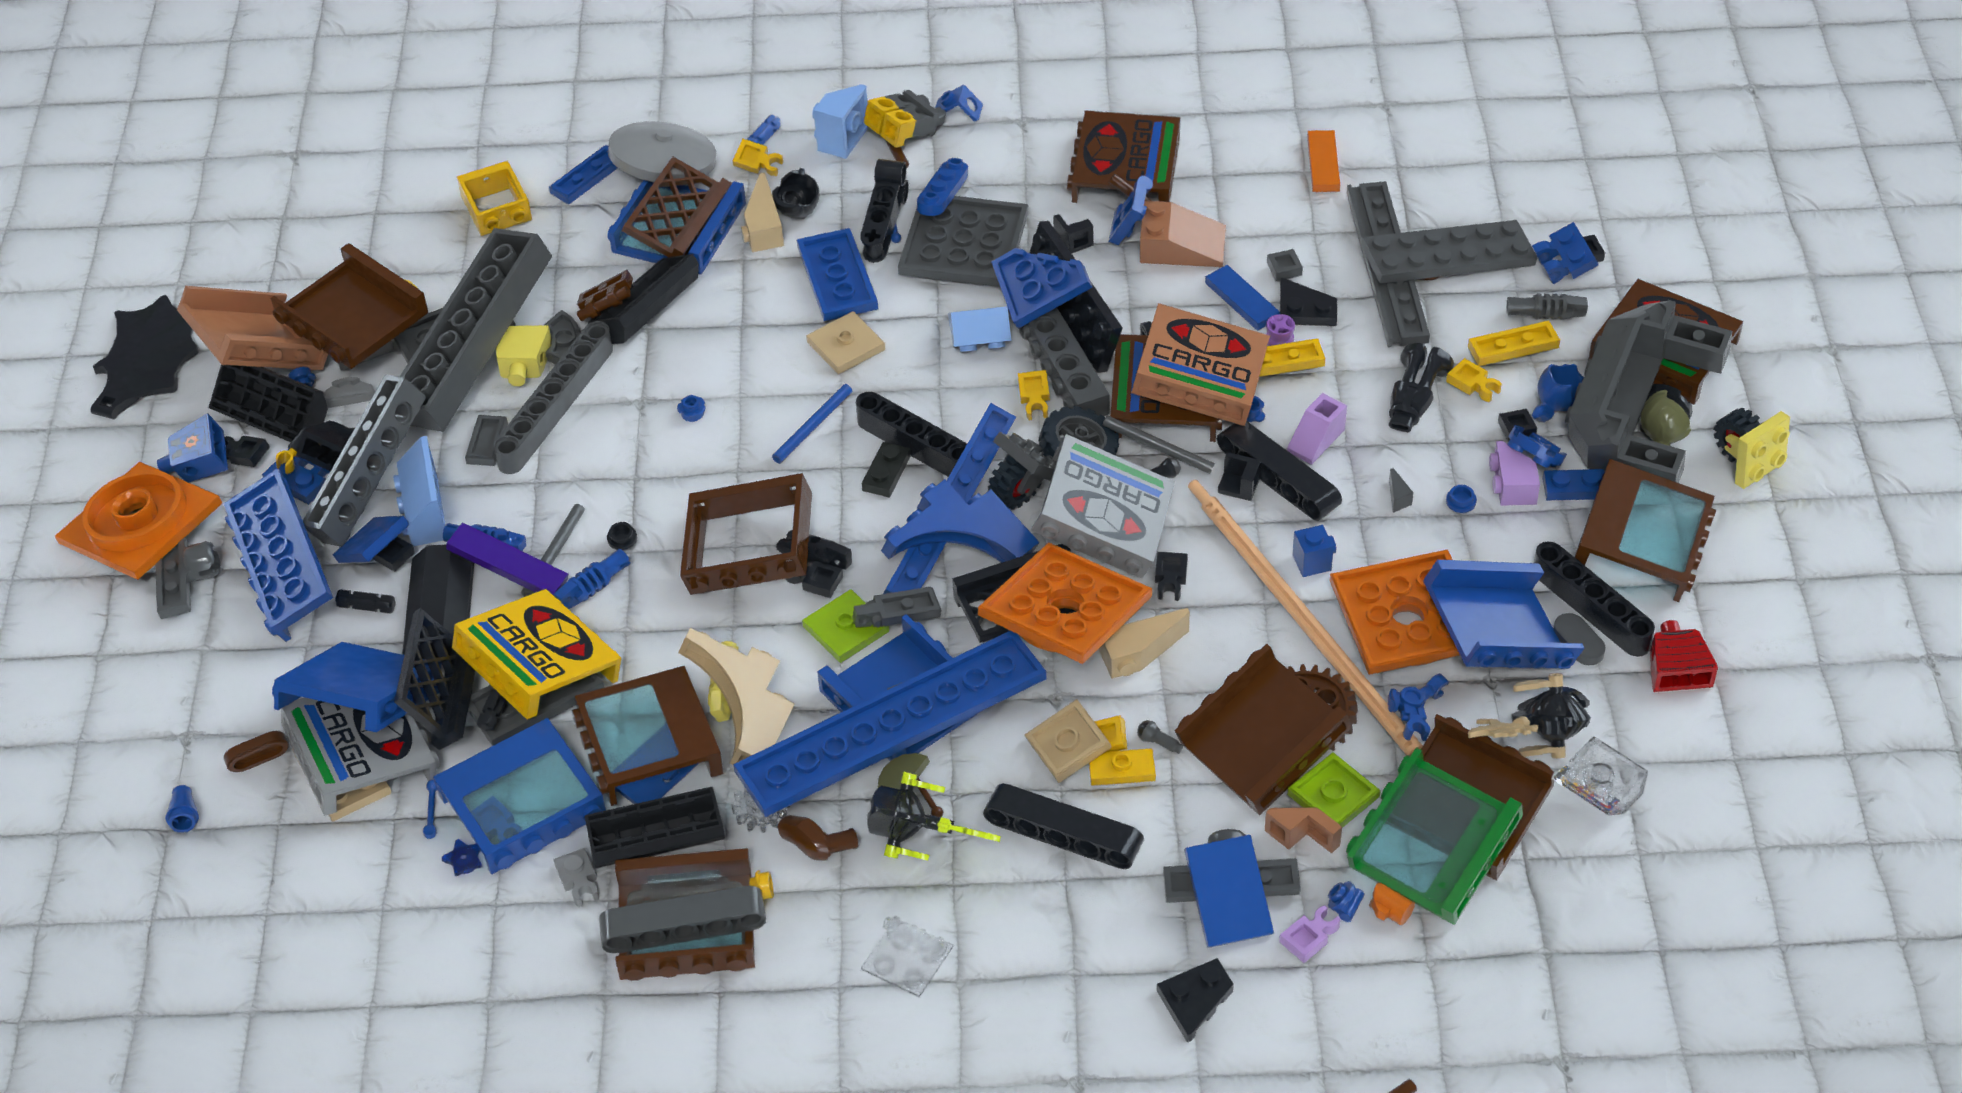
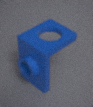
M963 84L952 91H946L937 100L935 108L940 107L948 112L959 106L976 122L979 120L983 103ZM967 98L973 102L975 111L971 110L968 106Z

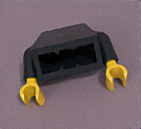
M330 420L318 425L304 426L288 445L289 450L277 453L276 466L279 468L283 463H286L285 473L289 474L294 471V457L298 456L331 471L355 428H348Z

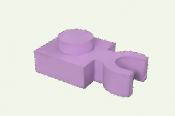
M1321 906L1316 910L1312 921L1303 915L1280 934L1279 942L1303 963L1327 945L1328 934L1335 933L1340 927V918L1338 916L1330 922L1323 920L1327 916L1328 908L1326 906Z

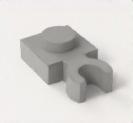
M585 848L553 859L565 892L572 890L576 906H582L580 897L584 893L592 894L595 901L599 900L597 886L593 882L597 880L596 874Z

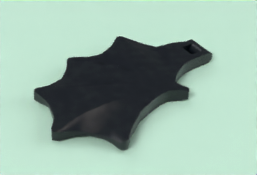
M160 296L145 309L137 311L117 310L114 312L117 335L113 346L105 358L93 365L95 374H107V383L102 393L91 406L90 411L92 414L116 419L121 412L129 408L140 397L173 393L177 390L175 379L178 369L185 361L197 355L199 351L197 345L192 340L193 329L177 311L178 308L171 304L168 296Z

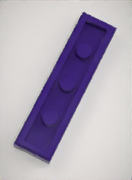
M463 522L446 543L447 550L535 593L547 589L554 596V593L568 581V573Z

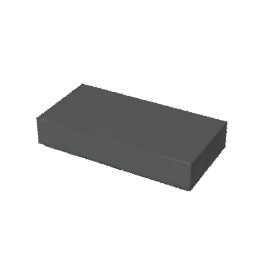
M478 415L465 456L467 464L496 465L497 461L493 444L507 427V417Z

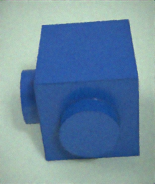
M1324 525L1294 531L1292 556L1302 577L1332 571L1333 554L1336 553V543L1332 535L1328 536Z

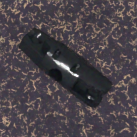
M792 530L786 534V539H780L776 544V550L782 554L791 552ZM809 534L807 562L813 563L815 560L844 570L852 564L851 549L832 540Z

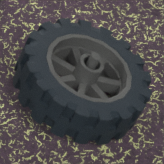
M1067 406L1060 408V411L1054 410L1050 413L1049 417H1046L1038 441L1039 446L1042 448L1041 452L1046 457L1047 455L1054 456L1055 450L1063 439L1060 437L1062 434L1064 436L1068 434L1116 455L1119 448V435L1113 430L1102 426L1106 418L1100 414L1098 416L1094 414V410L1088 408L1086 411L1082 410L1079 406H1074L1073 409H1069Z

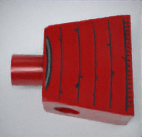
M1676 620L1663 622L1660 625L1661 632L1653 635L1650 648L1653 692L1712 688L1718 671V665L1700 631L1696 629L1681 630Z

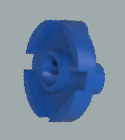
M1517 425L1513 427L1508 436L1510 438L1507 443L1508 446L1521 453L1525 450L1533 454L1532 460L1543 467L1549 468V466L1556 468L1562 465L1567 454L1565 452L1559 453L1561 448L1534 432L1529 436L1524 435L1523 431L1525 428Z

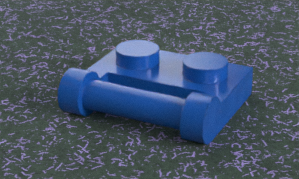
M1140 176L1135 182L1134 189L1129 197L1116 208L1108 242L1119 245L1124 237L1131 235L1135 222L1143 219L1147 206L1144 205L1145 196L1153 187L1150 178Z

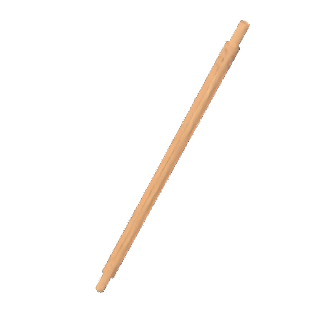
M1198 480L1191 481L1188 488L1202 504V510L1216 527L1220 529L1336 671L1341 674L1345 682L1348 681L1350 683V688L1355 691V694L1389 733L1405 755L1411 756L1416 747L1421 749L1423 745L1414 734L1410 740L1404 738L1403 731L1406 725L1396 713L1389 712L1386 701L1234 521L1222 504L1219 503L1217 498L1211 497Z

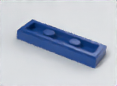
M604 145L550 185V194L569 205L618 169L609 158L608 145Z
M1228 264L1205 276V284L1257 331L1266 326L1271 316L1280 314L1277 308Z

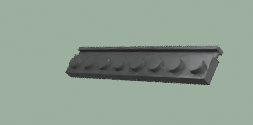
M1386 181L1361 183L1359 187L1347 185L1346 193L1360 245L1363 237L1401 233ZM1362 249L1388 347H1392L1396 343H1400L1401 346L1413 343H1429L1430 333L1415 281L1379 283Z

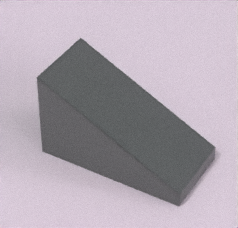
M1394 468L1390 469L1389 486L1394 513L1412 505L1414 492Z

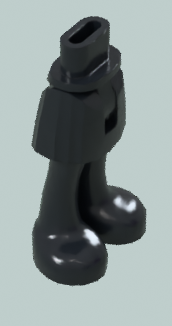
M1413 343L1403 349L1400 360L1406 367L1402 381L1399 380L1394 383L1389 410L1391 418L1389 422L1390 428L1410 432L1413 425H1417L1434 399L1431 388L1435 377L1447 376V373L1454 368V361L1446 351L1439 347L1431 349L1426 368L1419 384H1417L1415 379L1418 370L1425 363L1427 348L1422 343Z

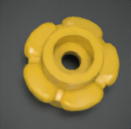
M760 870L756 871L755 877L749 880L750 886H756L761 889L764 902V899L774 897L772 876L770 872L761 873Z

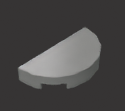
M345 377L333 381L332 386L323 393L327 407L331 408L370 401L375 390L372 384L362 382L360 378Z

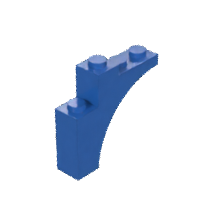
M944 479L938 485L931 483L920 493L922 499L917 506V510L906 519L907 524L901 528L898 525L893 527L884 536L886 542L881 552L888 559H891L908 548L927 543L945 542L978 549L1002 563L1033 553L1040 542L991 489L982 496L980 493H977L966 502Z

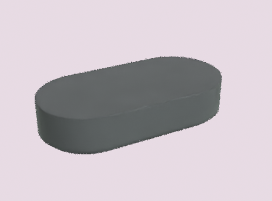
M1565 613L1556 618L1553 629L1561 643L1583 644L1584 650L1576 659L1579 663L1596 665L1603 660L1606 648L1605 643L1580 616Z

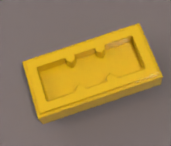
M1152 748L1104 752L1089 763L1091 786L1156 781Z

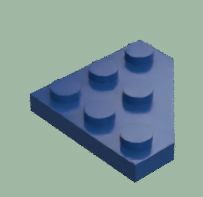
M1015 248L991 261L1011 318L1017 328L1026 325L1092 288L1085 266L1078 260L1070 259V261L1059 259L1057 256L1043 253L1036 255L1027 253L1023 249Z

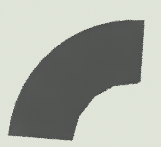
M563 310L559 311L544 324L549 325L552 339L551 346L546 351V359L555 365L580 334L575 320Z

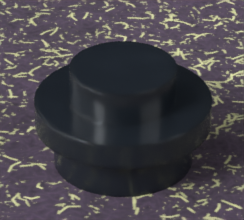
M626 522L613 524L607 533L609 546L616 550L629 549L637 541L636 530Z

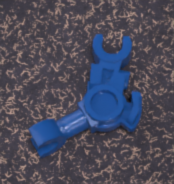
M1441 673L1432 677L1426 686L1421 689L1405 687L1400 692L1394 688L1390 690L1388 710L1393 713L1398 710L1401 721H1406L1403 731L1406 740L1411 739L1414 731L1421 735L1422 741L1427 740L1431 729L1428 723L1425 722L1427 716L1424 704L1427 699L1432 697L1436 700L1444 694L1441 688L1446 686L1449 681Z

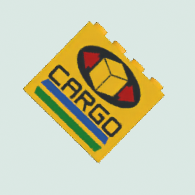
M547 589L454 625L452 649L526 719L537 716L541 695L600 671L610 682H618L621 657L618 653L611 649Z

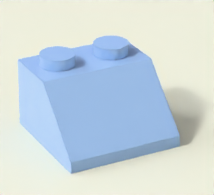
M861 84L827 93L819 103L815 104L812 117L815 119L814 137L817 139L818 151L844 159L849 156L869 128L863 123L868 103L866 85Z
M1008 306L948 313L953 347L960 346V352L977 350L976 344L988 343V349L1005 347V341H1011Z

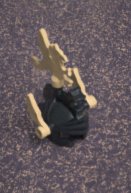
M1562 673L1548 674V680H1525L1518 682L1513 686L1514 692L1549 687V690L1520 703L1517 707L1519 711L1511 714L1512 723H1501L1497 719H1477L1476 724L1489 725L1471 728L1468 731V738L1486 735L1493 736V738L1515 737L1517 733L1527 735L1534 731L1543 739L1551 742V746L1535 745L1519 748L1518 751L1522 756L1527 757L1551 753L1552 758H1565V740L1576 735L1590 723L1591 717L1584 709L1590 705V700L1574 688L1563 687Z

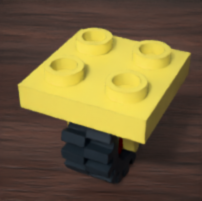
M1739 408L1716 422L1717 425L1713 429L1716 431L1714 438L1719 439L1716 444L1718 448H1723L1721 453L1724 456L1729 455L1728 460L1730 462H1736L1735 484L1745 489L1752 483L1760 481L1763 476L1775 468L1781 467L1786 462L1787 444L1790 434V416L1780 411L1760 424L1758 422L1759 416H1752V411L1749 409L1745 411L1744 408Z

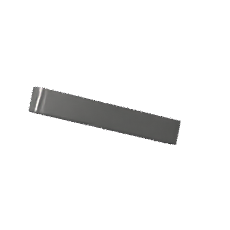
M595 321L589 323L582 330L496 439L493 448L498 469L502 473L515 474L525 466L611 355L613 346L610 329L606 323Z

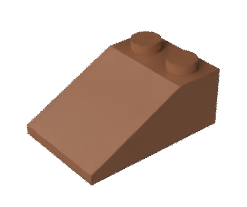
M1144 201L1147 209L1141 225L1140 263L1223 267L1225 224L1172 202Z

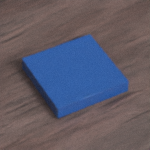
M404 516L373 517L344 546L340 547L332 555L338 563L369 562L406 529L409 523Z

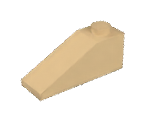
M760 173L744 213L745 226H741L744 243L749 242L752 252L784 246L782 225L765 173Z
M1188 607L1121 626L1099 648L1111 679L1129 676L1143 670L1189 632L1190 619Z

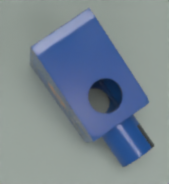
M207 413L172 434L168 438L169 455L157 460L159 470L168 474L175 471L186 482H192L228 470L224 430Z

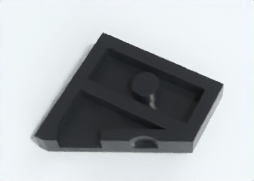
M1281 278L1280 314L1291 317L1295 325L1337 326L1336 297L1285 278Z

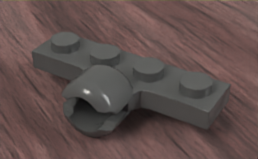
M187 535L155 564L157 613L161 619L191 612V582L214 577L220 572V559L217 551L213 550V543L204 541L188 546Z
M1236 829L1219 830L1209 836L1208 843L1245 836V834ZM1297 858L1257 861L1266 897L1300 894ZM1188 865L1163 867L1166 903L1196 901Z

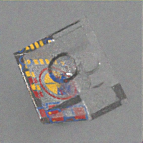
M1593 736L1554 776V780L1608 816L1625 814L1644 792L1648 770Z

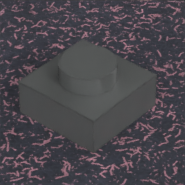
M1294 249L1267 255V264L1275 281H1279L1281 278L1288 279L1302 276L1303 266Z

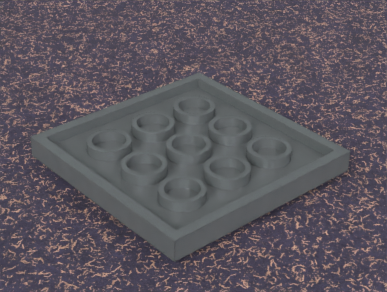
M954 196L945 211L940 215H922L917 212L916 208L898 264V275L1000 287L991 261L1015 248H1019L1029 213L1028 204Z

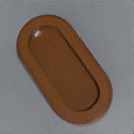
M271 731L230 748L226 751L223 758L229 771L243 772L283 755L288 749L289 744L283 732Z

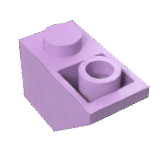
M1322 393L1305 410L1287 447V451L1312 465L1345 430L1347 405Z
M1496 441L1495 453H1490L1489 467L1490 471H1495L1493 491L1494 494L1499 493L1500 505H1537L1540 481L1536 462L1521 452L1514 450L1505 442Z

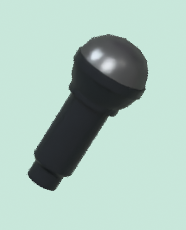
M1166 458L1158 467L1150 469V471L1164 477L1174 478L1179 474L1181 467L1177 459Z

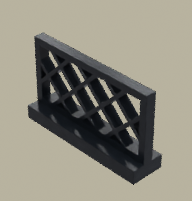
M1063 544L1056 545L1071 552V549L1068 546H1065ZM1039 551L952 578L954 600L957 606L961 607L980 643L994 639L1010 630L996 625L983 631L980 625L984 618L978 616L977 607L970 606L969 604L979 600L985 601ZM1060 608L1059 610L1061 613L1067 614L1073 609Z
M420 608L413 614L394 703L432 733L431 744L438 750H441L463 738L476 671L452 649L453 635ZM422 625L427 628L430 637L427 638ZM430 643H433L439 658L435 657ZM444 643L452 649L451 652H449V654L447 653ZM418 645H420L426 660H422L417 648ZM439 663H442V666H443V668H444V671H445L444 676H443L442 671H441V669H440V667H439ZM426 665L429 666L434 680L430 679L425 667ZM414 667L421 681L419 683L417 682L416 677L413 673ZM434 686H437L440 692V698H438ZM420 688H424L430 703H426ZM408 690L411 691L416 705L407 698ZM431 708L433 709V712L435 714V720L432 718L431 713L429 711V709Z

